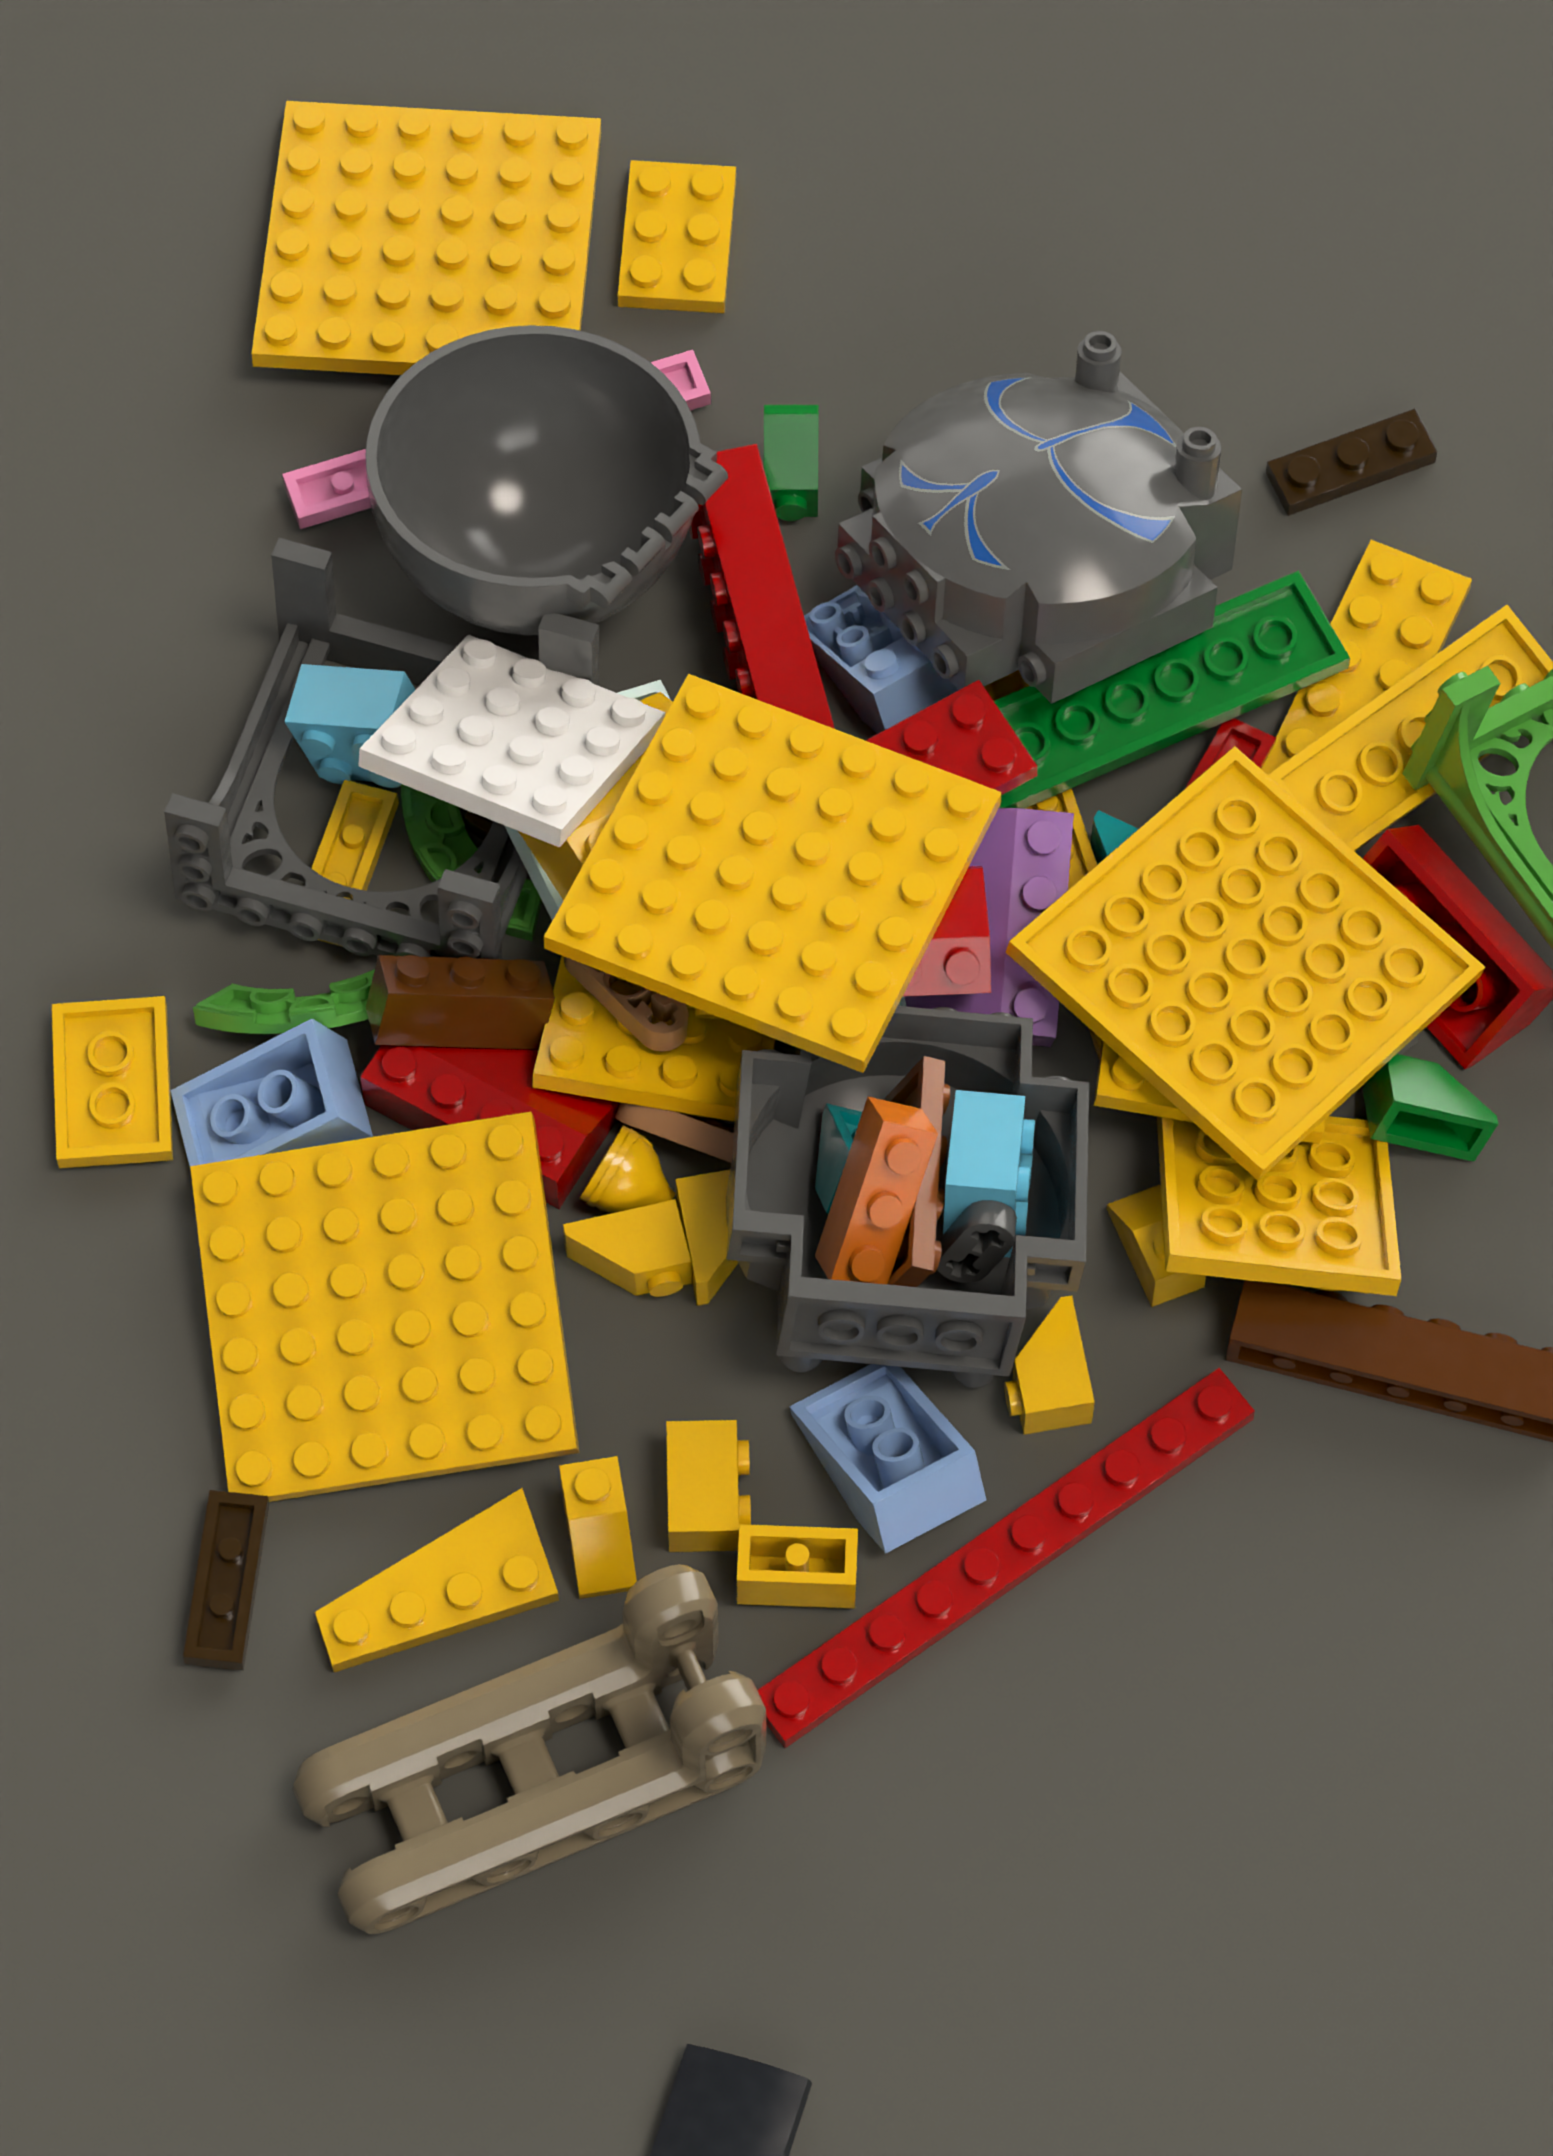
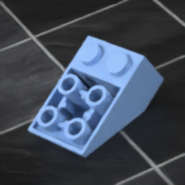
M858 585L834 599L816 606L811 612L804 615L815 658L861 720L877 734L958 691L948 679H943L938 675L932 662L916 645H910L904 639L900 629L884 612H879L873 607L866 593Z

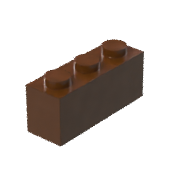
M379 955L365 1007L375 1045L539 1050L544 1027L549 1022L555 997L544 961Z

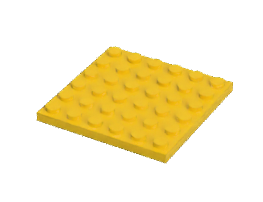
M286 101L251 353L253 367L402 375L416 362L438 348L468 335L511 326L536 325L555 326L581 331L601 140V118Z
M688 674L545 933L544 949L864 1073L1000 806L1001 792Z
M1235 746L1012 938L1005 952L1258 1181L1474 984L1485 968L1483 964Z
M532 1112L190 1166L228 1492L268 1496L269 1502L580 1453L535 1118Z

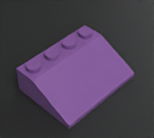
M998 808L969 865L982 866L984 872L990 930L991 993L905 996L907 1007L927 1009L949 1007L959 1012L980 1014L1004 1012L1015 1017L1033 1018L1032 1045L1051 1047L1057 1034L1059 1000L1005 952L1012 938L1068 891L1074 813L1022 808Z

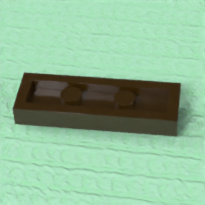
M1414 408L1267 462L1266 474L1286 514L1290 516L1436 462L1438 451Z
M209 1490L183 1653L186 1665L244 1671L270 1505L268 1496Z

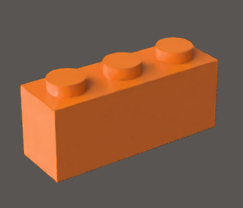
M867 1097L815 1253V1257L828 1279L888 1285L938 1136V1132L922 1109Z

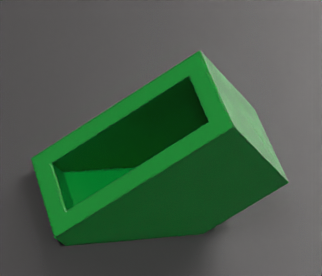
M764 405V471L775 512L779 519L796 521L804 517H818L819 405Z
M1396 1054L1367 1081L1362 1089L1370 1138L1475 1162L1498 1126L1497 1115L1442 1066L1435 1062Z

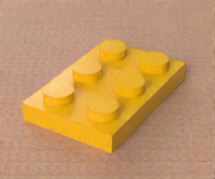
M631 160L618 286V307L708 313L725 312L736 188L735 166Z
M165 996L52 1004L56 1160L58 1167L73 1168L173 1160L168 1016Z

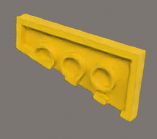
M523 1488L315 1611V1616L333 1672L335 1673L559 1601V1594Z

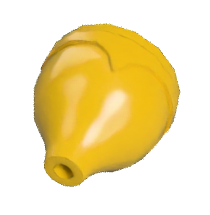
M623 1125L579 1199L586 1202L588 1206L597 1207L601 1211L611 1214L673 1200L676 1193L665 1179L659 1157L652 1144L632 1128L629 1129Z

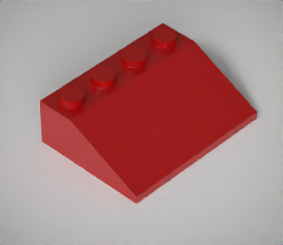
M381 1045L360 1076L364 1104L412 1131L532 1112L535 1118L546 1203L557 1209L561 1208L616 1123L615 1115L620 1102L533 1088V1072L539 1050Z

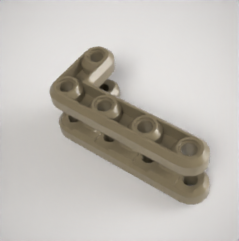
M681 1564L656 1570L638 1580L629 1589L622 1610L623 1624L617 1628L334 1744L307 1758L299 1766L292 1788L301 1811L307 1819L323 1827H330L329 1823L353 1817L372 1808L376 1812L389 1806L403 1839V1842L394 1845L395 1850L363 1863L352 1871L349 1867L344 1872L337 1896L348 1922L368 1934H378L399 1928L735 1787L757 1773L762 1765L766 1751V1708L751 1678L729 1670L727 1675L706 1680L702 1668L706 1671L712 1666L719 1644L718 1603L702 1572ZM683 1679L688 1691L685 1692L683 1689L677 1695L670 1716L669 1729L655 1695L662 1693L663 1687ZM611 1714L626 1749L618 1752L619 1757L575 1774L574 1771L559 1776L544 1741L552 1739L553 1733L593 1716L597 1720ZM500 1760L515 1795L507 1798V1803L465 1821L461 1817L448 1823L434 1787L441 1785L442 1779L485 1762L487 1766Z

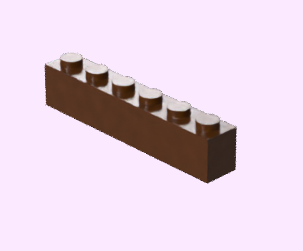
M1244 1281L1230 1335L1226 1361L1553 1442V1347H1544L1540 1350L1520 1345L1514 1338L1505 1334L1487 1333L1480 1335L1464 1331L1456 1323L1445 1319L1434 1318L1424 1321L1404 1316L1401 1310L1389 1305L1376 1304L1367 1307L1351 1303L1343 1295L1333 1291L1319 1290L1311 1293L1291 1288V1285Z

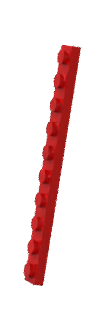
M1217 1368L758 1689L766 1708L767 1726L783 1747L787 1748L1254 1419L1255 1410L1224 1372Z

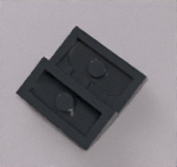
M687 2044L650 2156H789L812 2082L806 2077L765 2063L710 2048Z

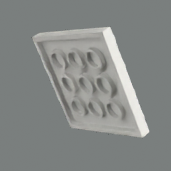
M467 635L363 744L359 751L358 766L560 847L648 748L666 712L643 704L637 699L628 698L595 685L589 680L546 669V666L536 659L516 654L496 646L488 640Z

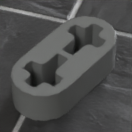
M982 1200L969 1205L940 1239L942 1252L938 1271L944 1277L961 1283H972L986 1277L1014 1244L1017 1224L1016 1212L1010 1206L993 1200Z

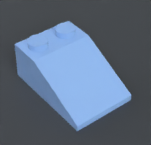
M310 1019L170 1090L189 1166L373 1137L348 1041L314 1019Z
M870 1364L789 1406L792 1417L853 1515L885 1554L986 1501L975 1450L899 1366Z

